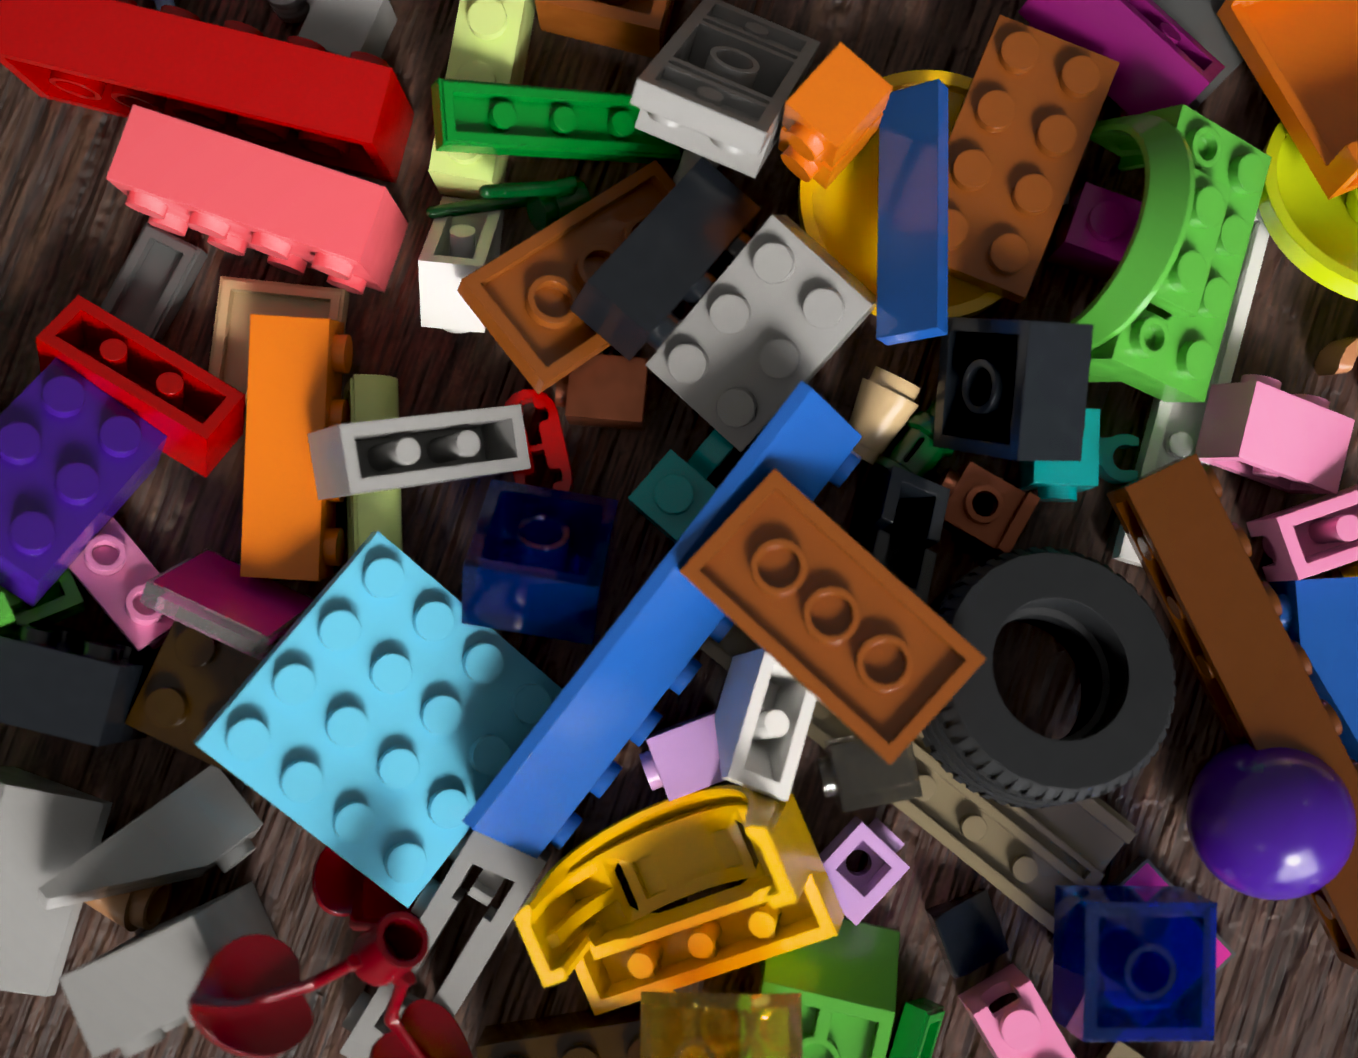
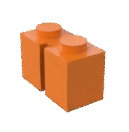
M840 42L785 102L782 120L783 127L781 128L778 149L783 152L781 154L783 163L801 180L810 182L813 178L826 190L876 135L883 116L882 112L886 108L893 86Z

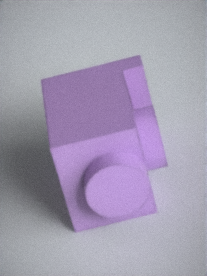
M855 816L819 854L844 915L856 926L910 868L896 854L905 844L877 817L866 826ZM855 850H863L868 855L867 866L859 872H852L846 867L847 857Z

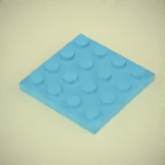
M373 531L193 742L408 908L470 829L462 820L563 689L379 531Z

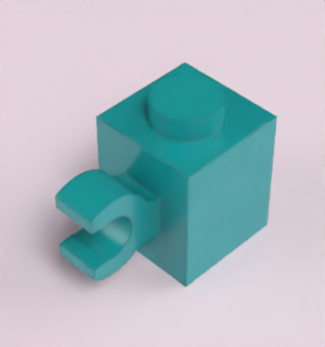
M1086 408L1081 461H1020L1019 489L1038 490L1039 501L1075 502L1077 501V492H1083L1098 486L1099 476L1111 484H1124L1138 478V471L1119 469L1114 464L1113 453L1117 448L1131 449L1139 446V438L1131 434H1117L1112 437L1101 438L1100 409Z
M715 429L687 463L670 449L628 497L629 504L676 544L717 491V488L707 480L733 452L734 446Z

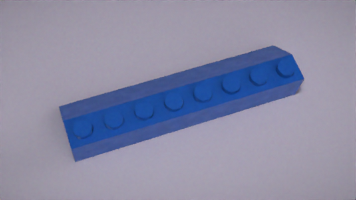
M801 380L462 820L471 829L536 859L549 843L560 850L583 820L582 817L574 812L576 807L589 791L598 799L604 794L623 769L613 759L628 740L640 747L663 717L653 708L667 689L670 688L677 695H680L703 665L693 657L708 636L719 644L734 625L725 614L680 574V570L774 468L813 502L828 481L839 488L862 459L859 454L853 451V448L862 436L813 388Z

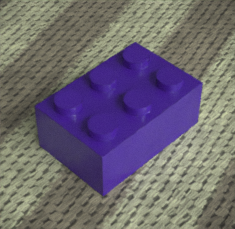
M57 358L0 414V586L31 607L38 603L86 548L88 542L96 537L154 471L167 439L164 433Z

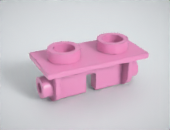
M112 517L96 537L88 542L86 548L68 568L138 652L148 645L154 650L163 645L184 602L177 593L152 582L162 575L115 518Z

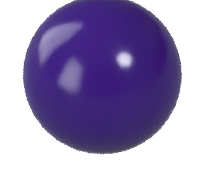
M1248 741L1232 745L1213 756L1203 766L1194 779L1187 798V830L1193 848L1201 862L1222 883L1233 890L1254 898L1289 900L1309 895L1321 889L1342 870L1354 846L1356 814L1346 785L1329 765L1316 756L1301 750L1274 747L1256 751L1249 745Z

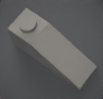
M210 765L38 889L37 900L45 910L202 877L216 865H218L223 873H226L256 849V846L250 839L256 835L264 823L222 770Z

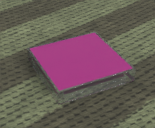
M205 548L148 580L140 602L152 610L260 660L267 656L314 601V598L271 578L240 577L241 564Z

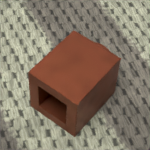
M597 354L556 382L555 406L566 407L565 417L570 425L643 431L649 368L646 366L648 358L633 357L629 361L624 356Z

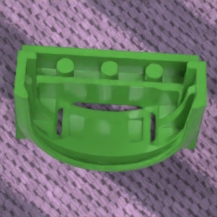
M1184 104L1142 114L1096 121L1089 140L1120 156L1118 169L1121 171L1145 167V187L1139 218L1130 243L1119 265L1091 304L1069 322L1094 325L1088 382H1123L1167 403L1205 402L1272 157Z

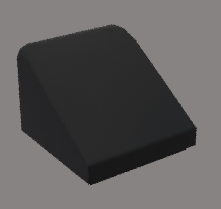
M986 888L926 909L945 965L954 979L970 974L1009 951Z

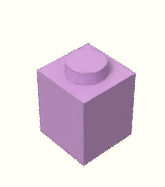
M717 709L648 735L646 741L650 750L640 753L639 757L652 791L664 786L668 800L672 801L725 780L721 775L714 720Z

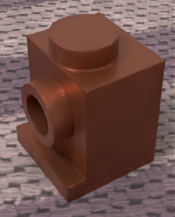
M971 461L961 466L958 472L948 468L938 483L943 487L951 489L943 528L995 558L1005 552H1011L1040 500L1038 496L1031 492L1025 493ZM977 493L986 495L992 501L993 508L988 516H980L973 509L972 501Z

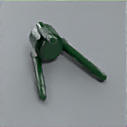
M569 176L553 181L483 185L479 189V193L483 198L429 206L425 213L428 218L435 219L527 207L528 217L532 225L538 231H541L591 200L586 185L579 177Z

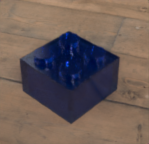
M491 479L463 564L461 623L593 645L612 559L619 500Z
M1055 885L1052 1018L1083 1042L1214 1041L1217 902L1180 886Z

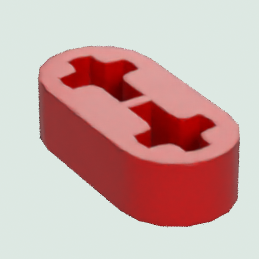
M523 389L514 393L505 402L504 406L521 404L523 414V406L533 403L538 412H548V419L539 422V432L542 441L540 444L531 445L530 436L525 429L531 468L513 472L514 480L520 495L530 505L540 509H553L562 505L570 497L574 487L573 471L561 418L553 400L546 393L541 392L538 394L534 389ZM545 454L546 463L551 472L562 473V481L553 484L554 494L551 496L543 497L538 488L528 487V479L537 476L535 455Z

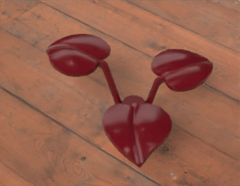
M328 846L323 848L313 866L312 889L318 905L326 913L340 917L350 916L349 926L352 930L366 931L355 941L351 954L333 966L300 981L299 960L288 945L270 935H244L223 946L210 959L187 1000L188 1013L200 1032L213 1044L230 1053L247 1058H270L294 1048L310 1033L313 1026V1014L303 994L312 992L354 971L361 980L374 986L394 984L383 1018L390 1032L374 1042L369 1058H473L460 1026L453 1016L438 1003L427 999H417L408 1004L399 1016V1010L407 988L416 981V976L411 969L425 959L429 950V936L425 926L417 917L410 914L415 900L407 908Z

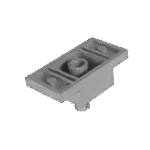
M703 0L637 78L630 101L631 105L640 108L634 128L684 148L679 167L673 177L676 185L702 157L716 169L719 164H722L756 178L780 136L781 128L783 127L782 120L785 102L795 93L812 66L820 42L721 0Z

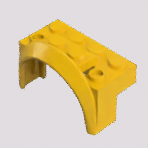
M719 785L703 788L672 801L668 799L662 800L622 818L591 836L565 855L548 871L514 916V920L543 988L565 981L573 969H575L594 1016L837 936L844 913L793 793H790L788 801H780L743 786ZM618 863L636 900L638 910L629 905L616 875L615 869ZM747 879L741 885L660 913H652L665 905L697 892Z

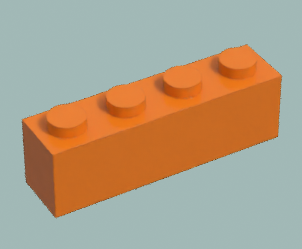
M250 314L240 577L320 581L332 576L334 566H340L342 563L345 539L343 529L336 528L337 502H343L345 496L318 500L308 433L338 424L350 423L349 402L347 399H341L342 373L348 374L351 370L353 343L351 336L344 334L343 322L326 318Z

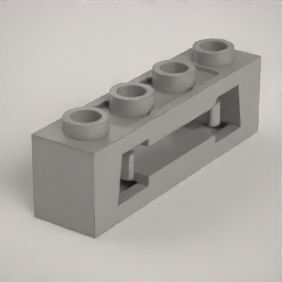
M470 828L448 856L454 863L443 882L440 883L431 878L412 907L411 913L420 918L429 936V950L425 959L411 969L416 976L466 894L467 890L461 886L474 865L483 868L467 895L487 907L505 878L514 882L499 909L493 906L489 907L432 1001L445 1008L453 1018L552 854L548 850L544 849L536 859ZM393 983L379 986L374 996L365 991L360 994L341 1025L350 1031L351 1034L339 1053L347 1058H369L374 1042L390 1032L383 1018L394 988ZM409 993L401 1005L399 1016L408 1004L420 998Z

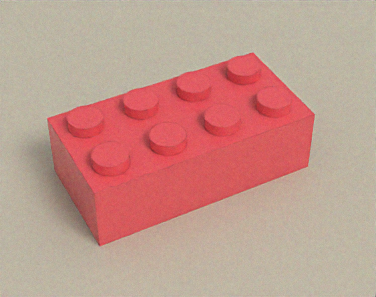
M134 104L106 177L110 183L127 196L125 205L148 215L147 222L154 227L185 237L188 228L209 235L207 242L212 246L239 256H244L247 248L269 255L267 259L269 264L296 275H304L306 267L328 274L326 281L329 284L358 295H363L365 287L385 293L409 225L389 191L384 186Z

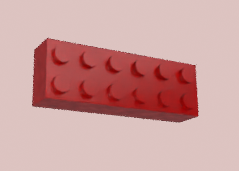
M0 0V63L42 98L124 118L129 117L134 104L317 165L395 184L397 182L415 113L393 68L389 67V64L378 56L361 51L351 52L350 57L329 53L319 43L300 36H289L287 42L263 37L264 35L258 29L233 20L225 21L222 27L202 22L192 12L172 5H163L160 11L140 7L134 0Z

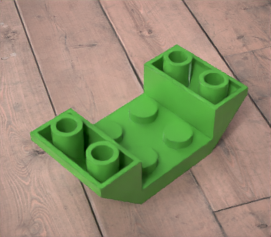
M844 917L837 936L759 961L762 977L743 1058H886L896 1011L900 932L896 929L862 921L856 926L849 918Z

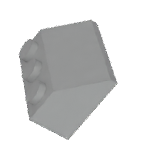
M0 766V991L48 997L56 995L59 978L62 975L83 902L45 910L37 900L38 889L100 845L112 802L25 770L7 766Z

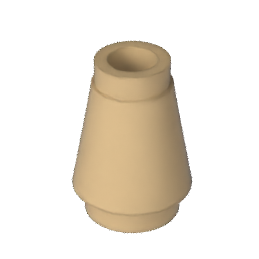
M875 366L869 380L862 378L849 424L862 436L853 448V451L859 454L863 460L874 464L879 455L884 452L919 407L914 401L921 389L909 381Z

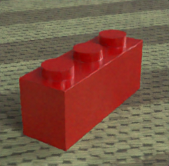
M77 295L35 337L41 372L55 358L59 359L164 433L167 439L162 452L205 478L243 435L244 393L80 295Z

